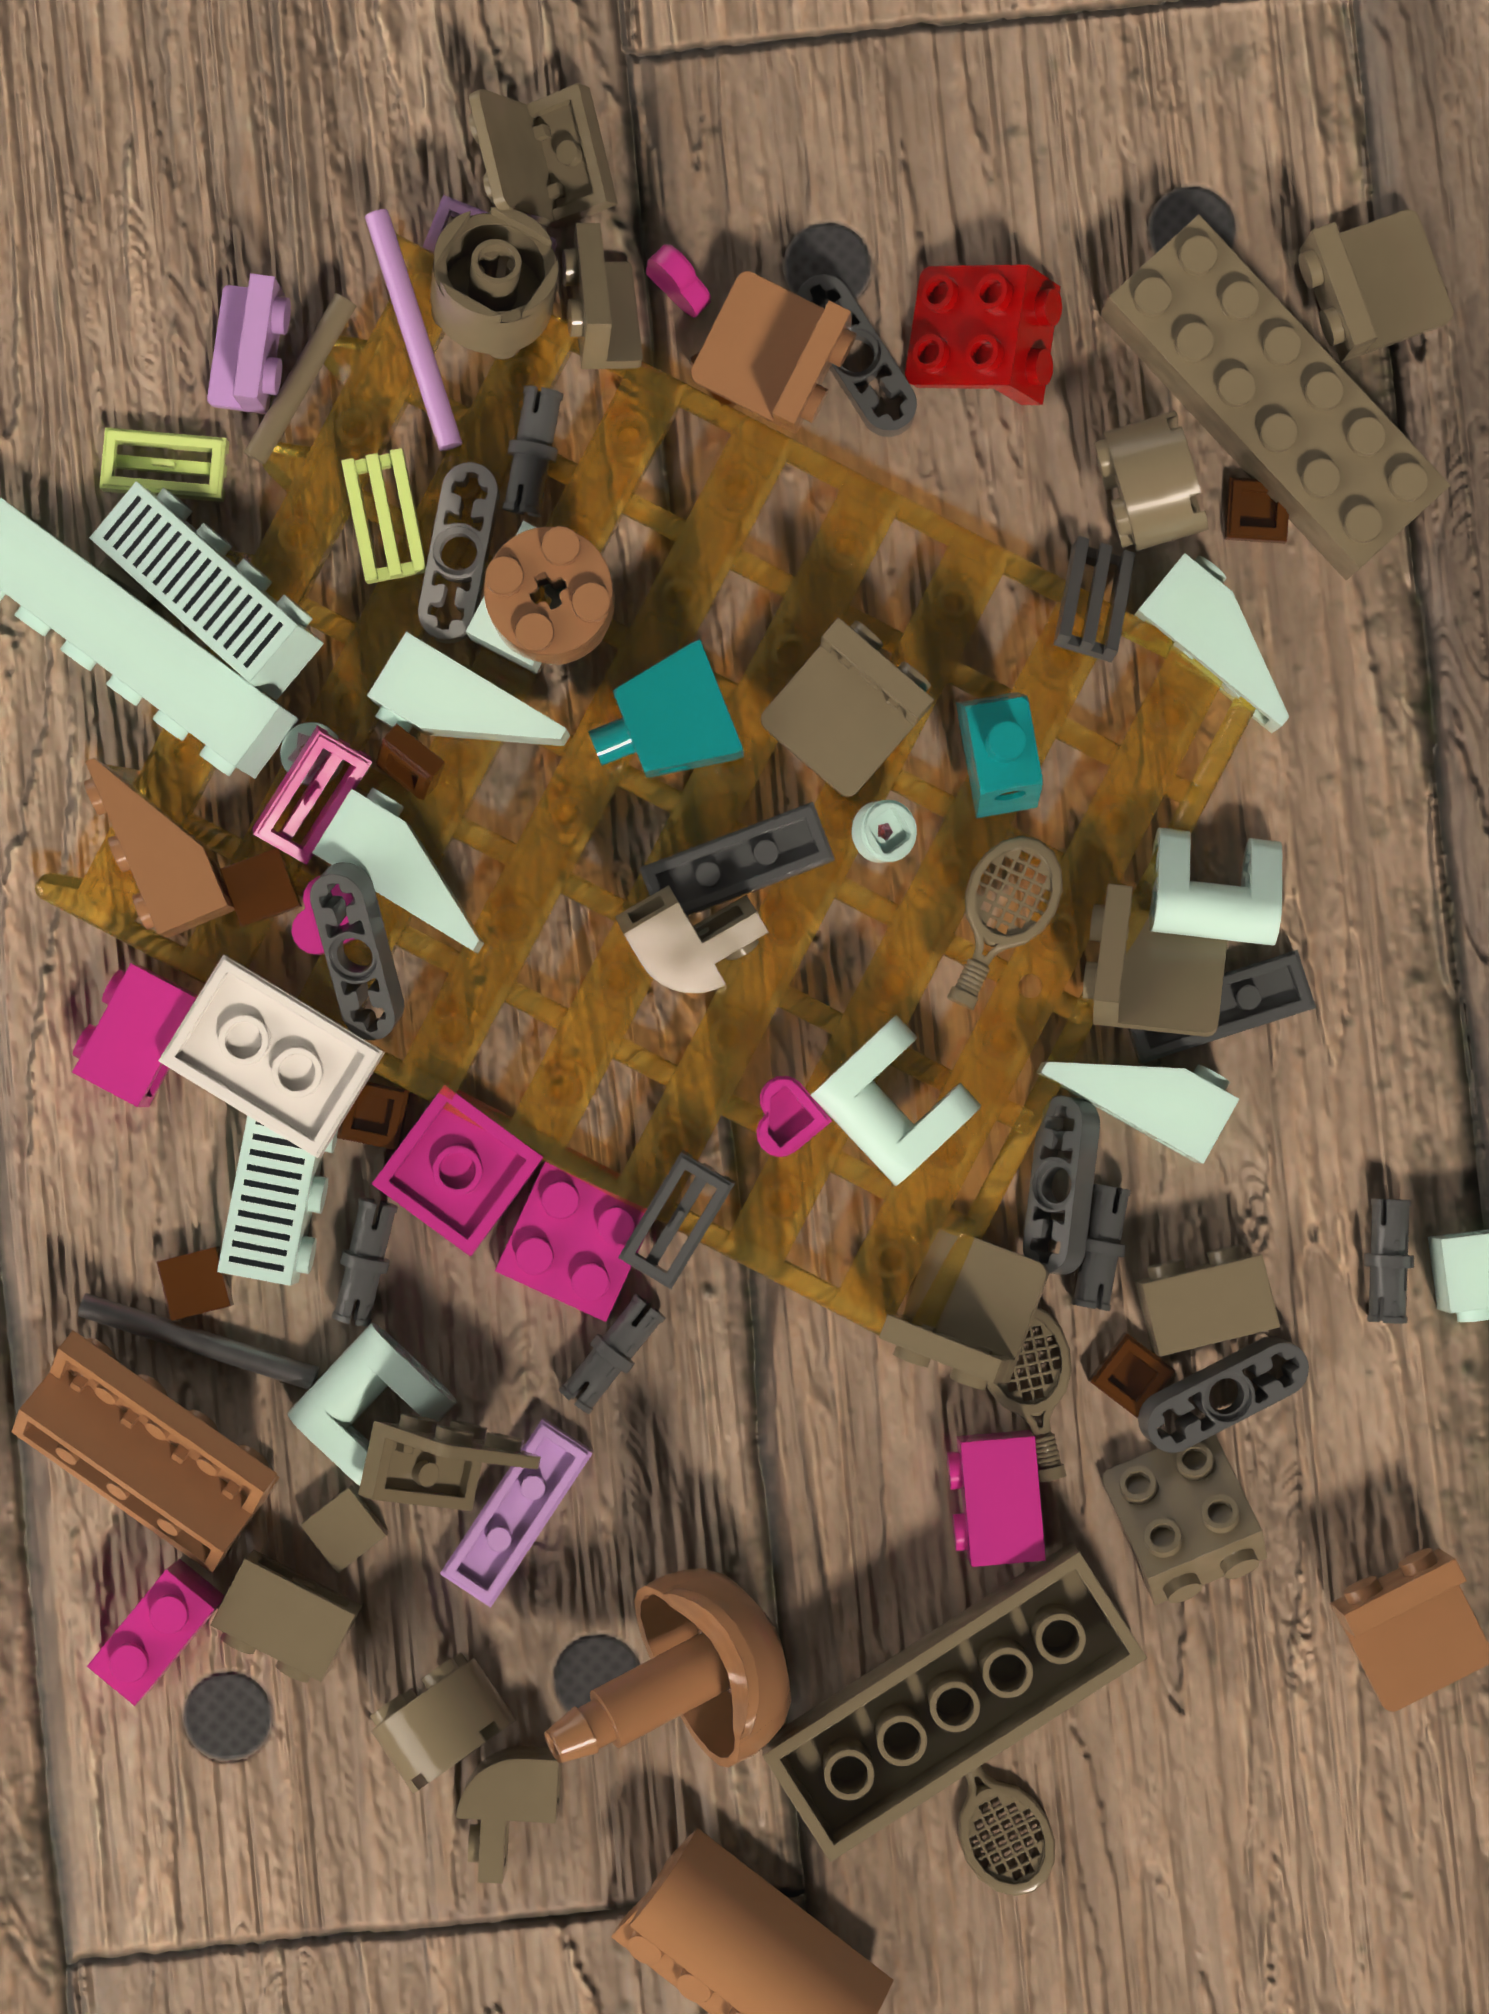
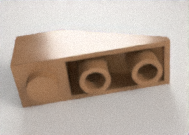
M95 758L85 761L92 777L84 781L87 795L97 814L107 813L116 835L108 838V843L120 870L123 873L131 870L140 892L132 895V900L144 927L147 930L155 927L158 935L170 938L234 911L233 903L214 852L109 766Z

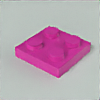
M444 1085L377 1175L372 1185L471 1257L542 1162L544 1156L448 1085Z
M546 1159L495 1271L606 1322L632 1267L618 1257L649 1205ZM642 1243L640 1244V1246H639V1248L637 1249L636 1253L639 1252V1250H640V1248H641V1246H642Z

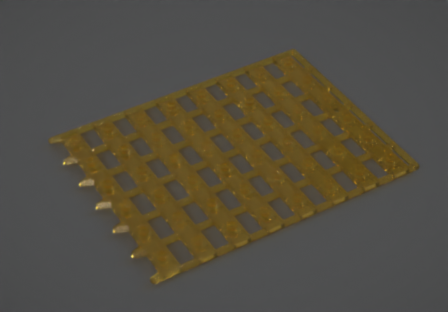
M396 234L435 355L446 333L435 324L431 314L430 293L434 253ZM391 298L368 340L340 335L323 365L344 386L312 447L278 442L266 465L262 464L265 471L287 494L255 555L231 550L225 555L236 565L243 558L246 559L272 581V584L266 590L270 596L278 602L285 594L313 618L308 624L309 626L345 644L304 723L315 722L329 727L340 739L349 743L350 747L358 752L360 750L363 751L379 721L375 715L380 707L374 704L367 696L405 632L419 640L422 639L425 633V629L421 625L418 616V606L425 573L378 582L357 623L307 596L351 514L341 460L354 458V460L366 458L365 455L374 453L382 455L408 404L427 413ZM551 314L547 327L535 341L520 349L514 357L508 359L496 358L470 408L448 397L463 444L454 449L447 450L416 509L426 564L445 476L452 468L459 464L467 462L478 463L486 467L493 474L500 491L511 470L513 456L508 454L510 440H516L524 400V386L538 387L537 391H541L542 387L553 389L572 352L580 356L578 337L569 336L568 322ZM642 361V365L639 368L606 369L623 379L579 463L577 464L557 454L556 463L549 464L547 476L567 486L545 527H567L587 539L603 555L623 515L675 541L631 627L614 619L611 620L602 641L619 650L574 736L570 734L564 746L538 744L561 756L562 759L518 843L465 817L505 741L435 736L429 749L444 760L445 765L437 786L425 800L418 799L397 781L371 767L368 768L356 787L368 794L373 787L404 806L399 818L413 828L437 868H439L453 839L506 865L474 925L484 942L479 953L472 951L466 946H463L461 952L411 927L409 923L414 916L412 913L375 892L392 956L396 948L399 947L449 974L404 1060L385 1051L373 1072L429 1102H432L438 1093L451 1100L455 1093H457L543 1157L542 1161L645 1213L682 1150L691 1154L697 1161L699 1160L721 1116L757 1134L758 1123L765 1115L763 1110L734 1095L733 1092L778 1007L832 1035L805 1086L811 1095L896 1014L906 1025L908 1024L943 955L963 966L967 964L968 959L972 958L975 944L955 934L965 914V892L972 871L983 855L1001 841L1018 836L1034 837L1011 826L1018 811L976 818L968 774L955 797L903 770L902 767L946 683L978 699L1014 692L1025 694L1029 700L1040 767L1055 739L1109 766L1065 852L1063 853L1046 844L1054 851L1062 869L1063 891L1057 911L1043 932L1025 945L1014 948L1008 961L996 955L989 964L990 971L987 973L986 978L996 982V985L952 1070L909 1047L890 1064L894 1068L939 1090L940 1093L933 1106L959 1083L982 1106L897 1186L882 1171L842 1151L849 1136L830 1117L832 1122L796 1152L782 1157L769 1155L731 1230L712 1222L700 1241L701 1244L880 1336L887 1315H896L937 1233L941 1229L949 1234L958 1236V1239L949 1251L912 1321L913 1324L920 1327L922 1324L936 1327L957 1282L974 1238H983L1041 1126L1051 1099L1056 1097L1061 1087V1084L1039 1074L1023 1106L1007 1099L1052 1012L1067 1019L1046 1062L1073 1063L1093 1025L1094 1000L1082 998L1083 991L1079 998L1064 991L1090 940L1093 905H1105L1108 884L1125 885L1120 880L1164 795L1180 803L1167 828L1177 831H1190V834H1192L1256 708L1244 698L1240 697L1238 699L1235 697L1192 781L1177 775L1176 772L1220 687L1223 688L1221 686L1223 681L1191 655L1182 652L1174 646L1175 642L1154 625L1142 621L1135 615L1125 611L1121 636L1165 659L1121 744L1067 718L1097 658L1053 645L1061 601L1066 586L1065 579ZM679 408L731 434L687 520L635 494ZM787 463L840 490L795 576L743 550ZM369 473L360 474L359 479L367 518L379 525L374 496L364 490L370 478ZM469 478L467 487H456L454 492L461 496L463 500L462 519L458 520L450 515L447 524L464 523L479 531L483 522L473 523L471 519L473 503L475 499H486L488 493L481 490L477 478ZM389 503L394 533L402 537L397 545L400 563L411 562L402 509ZM895 519L948 546L904 633L850 605ZM466 537L450 539L442 549L443 563L453 570H458L459 567L466 569L471 566L477 555V548L471 546L473 541ZM491 555L488 557L487 567L493 559ZM731 571L783 597L739 684L713 671L744 749V757L695 768L683 792L654 777L646 778L643 771L631 766L630 763L636 753L601 765L588 731L622 718L613 691L695 641ZM1002 575L1057 602L1012 689L958 661ZM437 576L435 585L445 584L449 588L451 582L441 576ZM540 588L541 598L535 602V605L544 601L550 605L545 597L544 588ZM1080 588L1072 635L1078 637L1082 635L1089 592ZM1104 599L1095 642L1101 644L1111 603ZM437 607L432 608L431 615L434 616L438 609ZM838 617L849 627L856 620L871 630L882 641L883 646L881 649L892 654L889 660L892 664L898 667L904 661L928 680L931 686L926 693L934 701L928 712L856 795L844 797L825 782L814 806L835 861L771 886L758 911L769 933L758 938V945L743 957L735 960L724 958L715 963L727 985L718 988L679 1065L625 1038L654 982V979L640 963L615 917L650 896L641 872L626 900L573 872L618 786L671 813L644 866L748 827L739 822L738 819L779 742L762 727L761 715L763 711L819 648L823 634ZM208 645L206 646L205 649L207 651H209L211 654H213L215 657H217L219 660H221L223 663H225L227 666L233 669ZM482 647L470 670L525 703L545 663L541 664L537 674ZM163 728L141 770L107 765L205 846L232 860L229 865L276 848L253 835L252 828L287 774L283 765L280 767L243 839L193 813L216 767L199 755L205 744L191 733H188L185 739L181 741ZM344 761L338 776L327 783L295 833L292 841L300 845L351 765L350 763ZM300 784L274 825L273 830L279 833L308 787L307 785ZM890 791L945 818L900 905L846 877L858 854L852 839V824L857 812L868 803L886 800ZM1018 791L1007 792V793H1004V794H1001V795L1011 794V793H1015V792H1018ZM112 826L84 878L48 873L42 875L36 882L35 892L40 899L203 984H206L223 955H227L249 968L275 919L273 917L243 928L234 910L198 925L186 947L168 937L158 935L152 929L147 930L143 924L136 921L138 914L132 900V895L140 891L131 870L123 873L111 852L108 838L116 835ZM1158 846L1136 889H1133L1126 954L1149 917L1153 886L1156 877H1158V872H1156ZM1021 851L1019 857L1027 861L1030 855ZM283 852L297 893L303 897L308 883L316 877L301 869L304 864L303 862ZM1032 857L1030 863L1038 867L1041 860ZM984 873L982 874L980 881H982L985 875ZM1044 890L1041 897L1048 900L1051 892ZM561 895L614 921L570 1008L517 982ZM834 899L888 926L844 1013L790 986ZM1039 900L1036 908L1044 912L1047 904ZM1033 912L1031 920L1037 922L1041 915ZM356 939L343 946L345 955L352 962L358 965L372 963V952L363 941ZM983 949L982 955L986 956L989 951ZM325 954L319 956L298 999L347 1028L341 1015ZM1031 974L1040 980L1042 988L1038 996L1027 998L1020 993L1018 984L1025 975ZM373 978L367 982L368 988L372 985L376 978ZM369 996L362 1004L363 1009H365L370 999ZM505 1003L558 1030L513 1117L460 1090ZM613 1059L667 1087L622 1174L568 1146ZM882 1072L873 1080L876 1084ZM446 1102L445 1106L443 1107L444 1110L483 1129L481 1126L476 1124L474 1121H472L466 1115L461 1113L451 1104ZM995 1121H998L1012 1129L968 1214L965 1215L951 1208ZM684 1171L655 1220L667 1225L679 1205L676 1202L691 1175L690 1172ZM830 1172L884 1200L839 1287L785 1260ZM690 1210L679 1227L678 1232L689 1236L701 1215Z

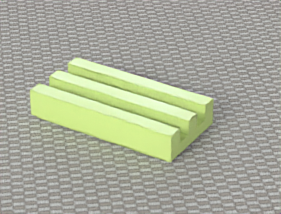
M105 427L99 488L104 492L126 494L137 481L156 496L164 487L177 498L224 502L225 489L223 484L224 478L227 476V465L225 463L226 454H229L230 442L227 438ZM128 445L212 453L211 462L119 455L117 454V446ZM115 469L207 476L210 479L209 484L119 477L115 476Z
M403 449L390 450V453L378 455V453L365 455L366 458L354 460V458L341 460L367 584L425 573L427 564ZM390 468L394 469L412 559L411 562L400 563L382 470ZM369 473L388 565L377 568L359 475Z

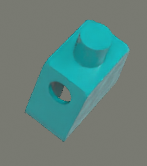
M701 640L688 644L617 687L613 694L622 718L588 731L601 765L637 753L646 778L733 761L744 757V749Z
M1014 692L956 702L976 818L1037 808L1043 780L1027 695ZM1018 791V792L1011 793V794L1001 795V794H1004V793H1007V792Z

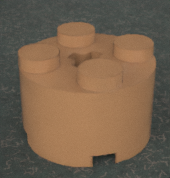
M561 526L539 527L526 530L507 541L498 550L486 569L484 584L486 608L497 633L512 651L533 661L561 665L586 656L601 643L614 613V588L609 568L597 548L583 536L567 527ZM548 584L554 590L565 588L559 593L562 604L554 609H551L545 601L535 605V602L541 598L539 589Z

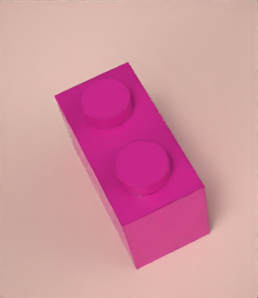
M130 963L126 972L119 969L113 975L103 993L102 1002L108 1006L98 1025L89 1024L80 1035L74 1047L73 1056L79 1060L72 1073L136 1107H149L170 1069L158 1060L198 995L141 965Z
M1030 1430L956 1436L958 1452H947L950 1490L961 1489L963 1513L952 1514L955 1550L967 1552V1559L971 1567L1046 1561L1036 1443L1033 1433Z
M179 1558L163 1572L87 1667L135 1706L149 1693L217 1610L225 1595Z

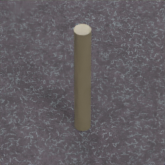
M335 293L246 447L244 453L254 460L266 465L357 307L347 298Z

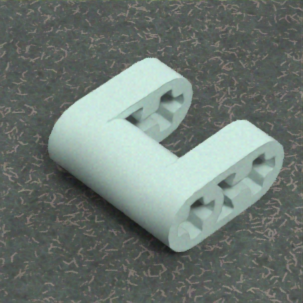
M1158 828L1151 860L1150 931L1274 946L1279 934L1282 915V843L1280 841L1248 839L1243 858L1241 887L1190 881V831Z
M897 1014L810 1095L895 1186L899 1185L982 1106L959 1083L914 1124L873 1080L918 1038Z
M371 1323L287 1412V1415L292 1423L315 1446L360 1486L370 1441L352 1424L387 1386L397 1393L420 1416L431 1418L438 1422L457 1402L449 1390L391 1335L377 1324Z

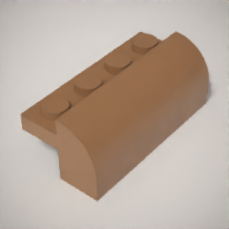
M74 1330L58 1347L48 1375L19 1409L11 1433L211 1573L215 1571L241 1536L280 1478L277 1476L278 1473L269 1468L267 1460L258 1451L246 1445H236L218 1432L216 1424L208 1416L197 1410H186L169 1398L164 1387L154 1378L145 1374L136 1375L119 1363L113 1351L104 1343L93 1338L85 1339Z
M699 1828L669 1856L650 1890L620 1920L611 1936L625 1947L635 1959L648 1965L675 1986L685 1998L697 2003L709 2014H878L894 1981Z

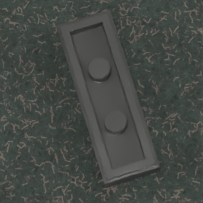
M811 802L650 863L639 869L650 896L669 885L687 917L831 863L835 861L814 803Z
M1298 950L1224 973L1218 1029L1212 1036L1202 1037L1128 1028L1138 1062L1142 1064L1315 1009L1316 1006Z

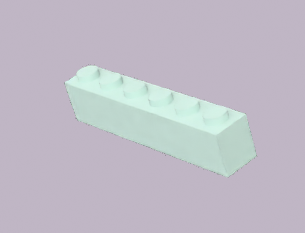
M0 497V602L5 595H8L21 605L14 614L17 618L44 637L50 629H53L65 638L66 641L60 650L87 670L91 671L96 663H98L110 672L112 676L106 685L130 703L137 706L141 699L144 698L159 709L152 719L172 735L183 741L188 733H191L205 744L199 755L221 772L230 776L235 768L255 779L299 719L261 690L251 685L241 675L43 527Z

